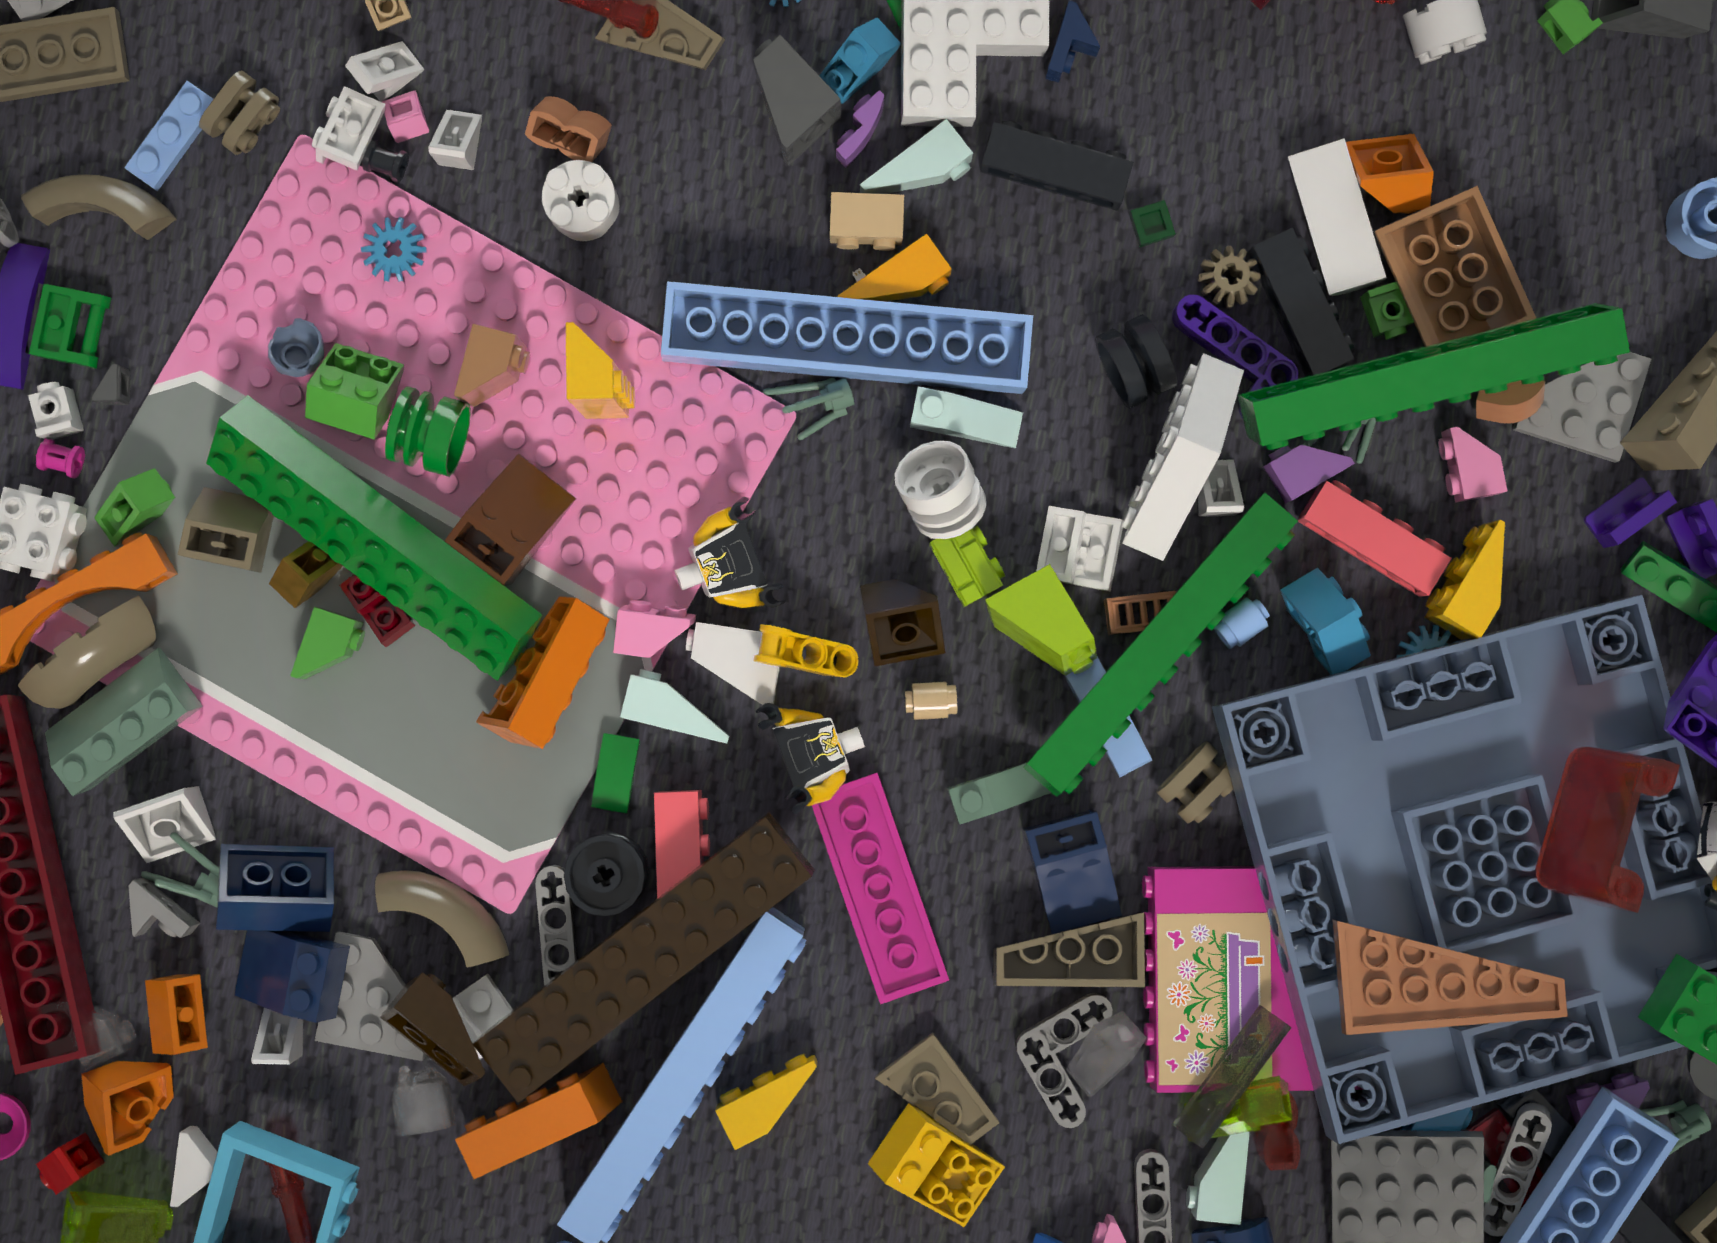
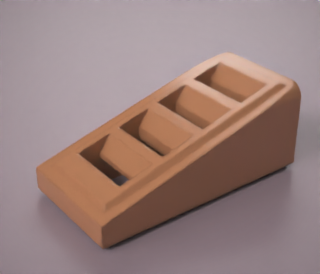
M1176 591L1104 599L1108 635L1143 631L1149 624L1146 602H1153L1155 617L1161 610L1160 600L1167 599L1168 602ZM1132 603H1139L1141 624L1134 623ZM1125 604L1127 625L1125 626L1120 624L1118 605Z

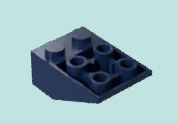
M1089 810L1023 828L1051 934L1122 916L1107 846L1096 811Z

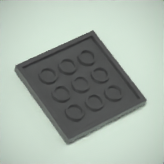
M1387 1130L1341 1144L1330 1139L1331 1243H1484V1136L1482 1131Z

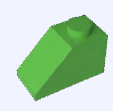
M153 468L119 482L94 518L115 547L120 545L124 539L137 533L163 515L176 497L173 495L167 481L162 479L157 470Z
M314 607L290 676L297 679H307L352 657L353 652L359 651L362 646L365 631L361 629L364 622L323 608Z

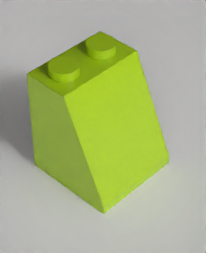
M1050 564L985 599L991 622L995 628L1066 676L1071 672L1080 674L1089 669L1094 664L1093 660L1097 659L1094 637Z

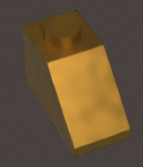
M307 541L281 560L269 585L289 604L297 608L318 593L343 565L336 563L327 553L312 542Z

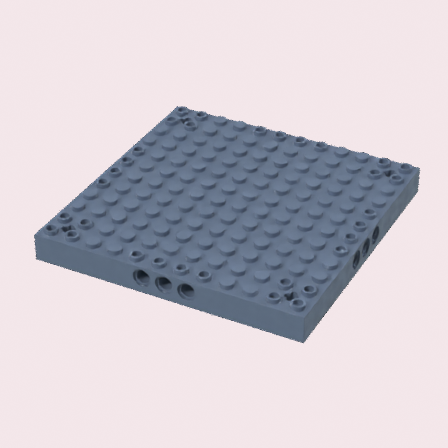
M1643 595L1613 600L1485 634L1481 638L1454 642L1212 706L1326 1137L1338 1144L1684 1047L1639 1019L1638 1016L1676 953L1717 977V911L1705 906V901L1709 897L1705 896L1704 887L1707 884H1712V880L1697 860L1702 810L1683 743L1663 730L1667 705L1671 697ZM1609 636L1610 644L1604 646L1603 637ZM1258 726L1261 728L1265 727L1267 730V735L1262 736V739L1254 737V730H1259ZM1333 920L1563 978L1565 980L1568 1017L1345 1035L1342 1033ZM1355 1086L1362 1088V1093L1357 1094L1359 1098L1357 1100L1350 1096L1351 1093H1355Z

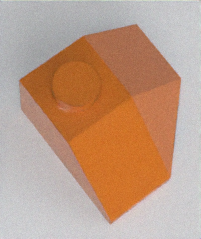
M115 1061L81 1074L84 1105L103 1150L108 1156L142 1143L152 1130L148 1126L160 1108L165 1110L174 1098L171 1065L168 1063Z

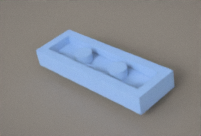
M186 81L124 168L158 191L202 130L199 128V121L204 111L213 101V98L189 81Z

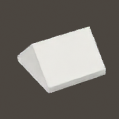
M199 786L182 788L113 812V818L146 863L184 851L179 844L171 839L170 834L172 832H176L193 847L216 840Z

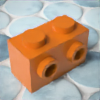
M177 974L145 980L153 1054L176 1055L208 1048L200 974Z

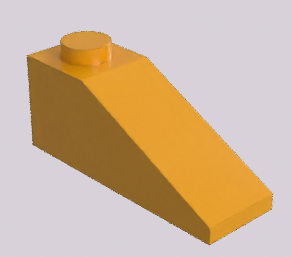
M925 234L837 297L886 302L919 297L928 291L931 295H934L949 284L947 278L951 275L952 269L930 237Z

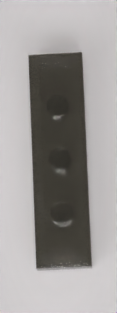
M1259 1005L1172 1125L1203 1149L1290 1031L1291 1027Z

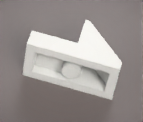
M403 41L351 56L345 65L367 94L374 93L380 102L387 100L424 70Z

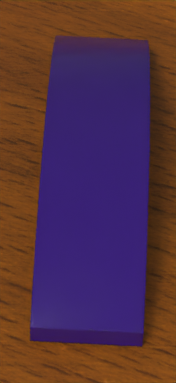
M17 243L10 247L1 268L0 386L24 390L30 354L25 353L38 284L44 285L50 249Z

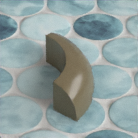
M84 174L59 177L35 186L21 195V199L32 217L47 226L72 214L100 211L123 219L134 232L149 240L176 220L175 216L166 206L145 190L129 182L107 176Z
M138 595L97 618L98 622L85 632V636L82 637L80 633L76 632L53 649L55 654L46 660V666H43L41 662L37 663L18 684L21 691L32 702L46 708L61 709L74 705L90 687L105 675L142 651L152 647L156 640L155 626L150 612Z
M390 871L379 873L376 876L375 893L378 913L406 911L419 914L434 921L456 942L464 957L467 968L509 955L506 941L495 919L467 890L449 880L420 871Z

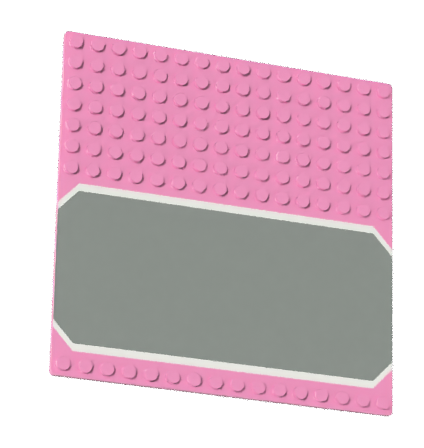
M300 135L294 142L83 506L87 508V524L84 532L79 537L76 548L77 561L73 569H78V571L91 565L89 560L95 555L107 550L112 553L123 546L121 543L114 547L94 517L119 482L155 468L162 479L167 481L176 498L163 515L138 532H142L143 535L147 533L158 538L178 574L147 592L106 590L81 597L52 614L36 630L30 641L54 655L53 649L76 632L80 633L82 637L85 636V632L98 622L97 618L139 595L152 617L156 632L155 643L152 647L142 651L112 670L99 681L109 685L154 650L161 648L203 705L202 708L178 726L503 912L511 914L517 910L598 766L603 734L616 735L625 720L620 715L630 675H639L640 669L653 671L667 647L665 645L650 658L613 653L618 609L624 605H629V601L637 600L651 603V608L665 610V606L672 605L685 607L688 610L701 584L681 590L674 570L693 563L688 548L693 545L694 534L708 516L727 507H732L742 497L749 498L745 504L740 506L742 512L745 510L796 420V413L794 411L787 414L783 413L782 409L785 405L716 366L662 361L661 335L378 175L364 171L362 166L359 165L358 170H354L328 158L325 159L323 164L317 162L316 148L312 147L313 139L307 135ZM387 217L390 218L392 227H395L399 217L404 218L402 227L404 229L412 223L415 224L417 227L411 234L413 236L423 234L424 239L417 242V246L427 247V253H417V258L424 261L423 265L420 266L413 263L411 267L416 274L411 276L405 270L402 272L404 281L398 282L396 273H391L389 282L384 281L383 270L375 277L372 271L376 264L371 263L365 266L363 262L371 256V252H361V247L371 246L372 244L371 241L363 237L364 234L367 233L375 237L377 232L372 227V224L377 223L383 230L385 229V218ZM399 240L394 244L390 241L386 242L384 246L388 251L385 256L387 258H390L392 255L401 256L402 251L399 246L402 242ZM296 318L314 323L324 341V359L334 344L338 343L404 364V371L389 417L375 440L305 418L307 383L316 370L303 377H292L283 375L275 369L268 358V344L273 339L277 327L290 326ZM566 322H574L614 361L619 370L623 371V375L627 376V381L631 382V387L635 388V408L629 409V418L585 419L567 400ZM472 324L516 334L527 346L526 352H530V361L526 373H520L518 382L475 407L470 406L471 417L466 444L459 464L450 477L424 470L422 462L423 453L413 467L405 465L403 459L399 463L386 459L385 442L388 422L396 401L405 387L416 388L419 390L420 395L424 391L432 393L434 397V410L444 396L459 400L454 396ZM249 395L443 541L465 512L517 454L523 456L577 498L513 584L505 586L542 614L534 633L559 596L577 598L610 619L605 628L606 633L603 641L595 647L589 659L587 672L578 680L572 692L573 697L570 705L562 711L555 725V734L545 744L543 749L511 743L476 723L482 711L489 714L498 701L493 695L500 684L506 686L517 671L514 664L496 681L487 673L479 670L474 663L458 651L451 649L446 642L430 630L420 626L411 616L409 617L416 626L391 645L385 647L380 643L364 617L355 610L339 586L353 575L344 566L318 593L297 608L289 604L269 585V582L281 560L306 543L307 540L284 521L276 517L273 518L261 573L177 555L185 519L204 487L245 495L240 488L225 477L218 475L206 464L219 418ZM54 575L52 582L41 579L35 590L41 587L48 589L59 583L57 580L59 576ZM314 607L323 608L364 622L361 629L365 631L362 646L359 651L353 652L352 657L307 679H297L290 676ZM533 635L530 638L524 652L528 648L534 647V645L536 644V641H534Z

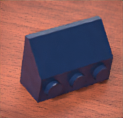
M221 844L216 930L330 932L334 908V847Z

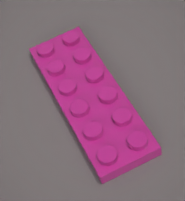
M878 773L842 784L830 800L812 805L880 1004L949 981Z

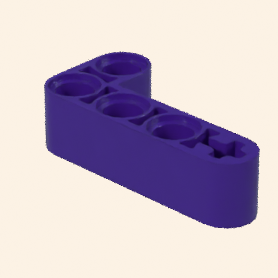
M1188 295L1182 298L1172 312L1174 326L1221 361L1244 370L1242 376L1253 383L1247 392L1277 385L1271 379V371L1274 368L1280 369L1285 373L1286 382L1298 379L1297 367L1291 360L1203 297ZM1193 307L1196 310L1195 317L1189 321L1184 316L1186 315V310ZM1207 317L1210 318L1211 321L1205 326L1203 331L1198 329ZM1213 327L1225 329L1228 334L1226 343H1219L1213 339L1211 335ZM1242 348H1251L1256 352V364H1248L1242 359ZM1239 403V413L1242 417L1241 407Z

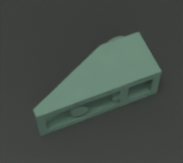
M1027 762L947 788L959 825L1003 811L1051 792L1023 768Z

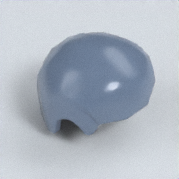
M296 318L290 326L277 327L273 339L268 344V358L275 369L283 375L303 377L311 374L324 359L322 335L314 323Z

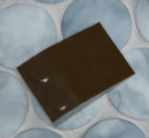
M422 972L404 986L381 1014L380 1018L463 1086H466L481 1079L486 1072L452 996L445 991L446 985L435 975L428 974L426 976Z

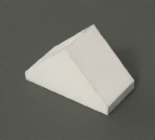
M446 110L429 145V154L438 165L474 170L482 115Z
M1234 460L1216 461L1198 495L1199 516H1235L1243 512L1244 504Z
M264 1008L251 1058L252 1064H291L303 1055V1020Z
M189 1126L179 1133L170 1202L172 1207L180 1206L206 1186L211 1179L218 1152L198 1126Z

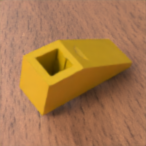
M804 1054L798 1055L785 1063L787 1069L775 1075L772 1070L767 1071L752 1080L754 1086L742 1092L739 1087H736L719 1097L721 1102L717 1104L715 1112L734 1150L769 1133L816 1069L818 1061L815 1055L808 1058Z

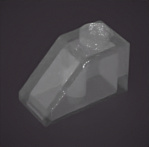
M61 1000L55 1003L58 1011L64 1012L70 1019L71 1029L68 1035L75 1051H77L78 1046L68 1002ZM93 1004L94 1011H91L100 1053L79 1058L84 1071L135 1048L132 1041L136 1038L135 1030L130 1021L127 1019L123 1021L121 1014Z
M1121 1011L1093 1025L1066 1071L1088 1097H1091L1134 1059L1147 1037L1125 1012Z

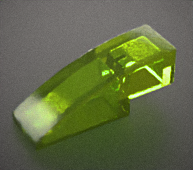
M1280 1076L1230 1086L1184 1103L1187 1138L1189 1141L1261 1130L1260 1125L1292 1120L1288 1083Z

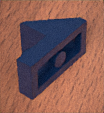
M1070 0L1045 79L1058 83L1062 72L1069 74L1076 52L1069 51V49L1097 57L1100 45L1077 3Z

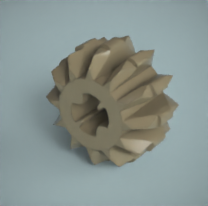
M1226 246L1223 255L1215 249L1210 254L1211 260L1204 259L1200 266L1206 272L1199 274L1197 280L1201 283H1209V285L1202 289L1201 293L1203 296H1206L1213 292L1215 296L1211 303L1214 306L1222 298H1224V304L1227 309L1233 307L1235 300L1240 305H1244L1248 301L1246 294L1254 295L1257 292L1258 288L1252 282L1258 281L1261 278V274L1250 271L1257 264L1256 259H1250L1248 262H1245L1243 260L1247 253L1245 249H1241L1236 256H1234L1232 246ZM1226 270H1230V276L1236 277L1232 284H1229L1228 278H1222Z

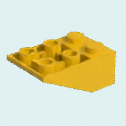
M1493 521L1480 525L1478 528L1474 526L1469 531L1463 541L1466 549L1460 559L1455 557L1444 573V576L1448 579L1442 589L1436 588L1426 602L1425 606L1429 610L1425 618L1444 630L1450 631L1452 635L1461 640L1481 638L1500 607L1504 521Z
M910 1103L907 1104L867 1163L886 1185L962 1227L966 1226L1005 1168L1003 1164L974 1144L969 1145L936 1122L930 1115Z

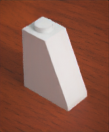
M696 622L695 630L689 629L686 650L692 651L691 659L760 704H774L780 667L753 661L754 655L759 653L762 632Z

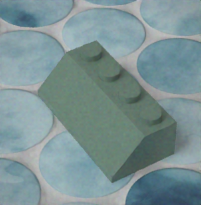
M157 648L45 732L51 768L72 796L91 790L202 708L203 705L162 649Z

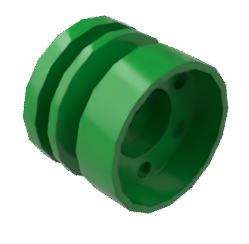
M405 387L396 401L388 422L385 442L386 459L396 463L403 459L405 465L413 467L423 453L422 462L424 470L450 477L459 464L466 444L471 417L470 404L444 396L434 410V397L432 393L424 391L420 395L419 390L416 388Z

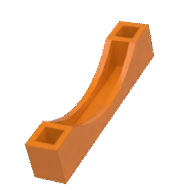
M142 532L135 533L122 541L123 546L111 553L107 550L92 557L89 560L91 565L80 571L72 569L63 573L57 578L59 583L48 589L41 587L28 593L25 596L26 601L14 608L13 605L0 609V675L19 664L24 649L36 630L52 614L68 603L86 595L106 590L147 592L177 575L178 573L158 538L147 533L144 535Z

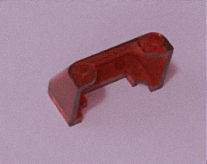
M1579 747L1574 749L1566 760L1536 864L1535 874L1541 886L1598 906L1638 913L1644 894L1642 879L1637 873L1620 867L1640 794L1660 797L1669 793L1676 782L1680 765L1664 759L1596 747Z

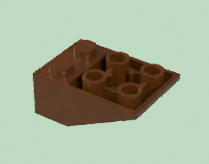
M517 454L465 512L444 542L503 586L512 585L577 498L523 456Z

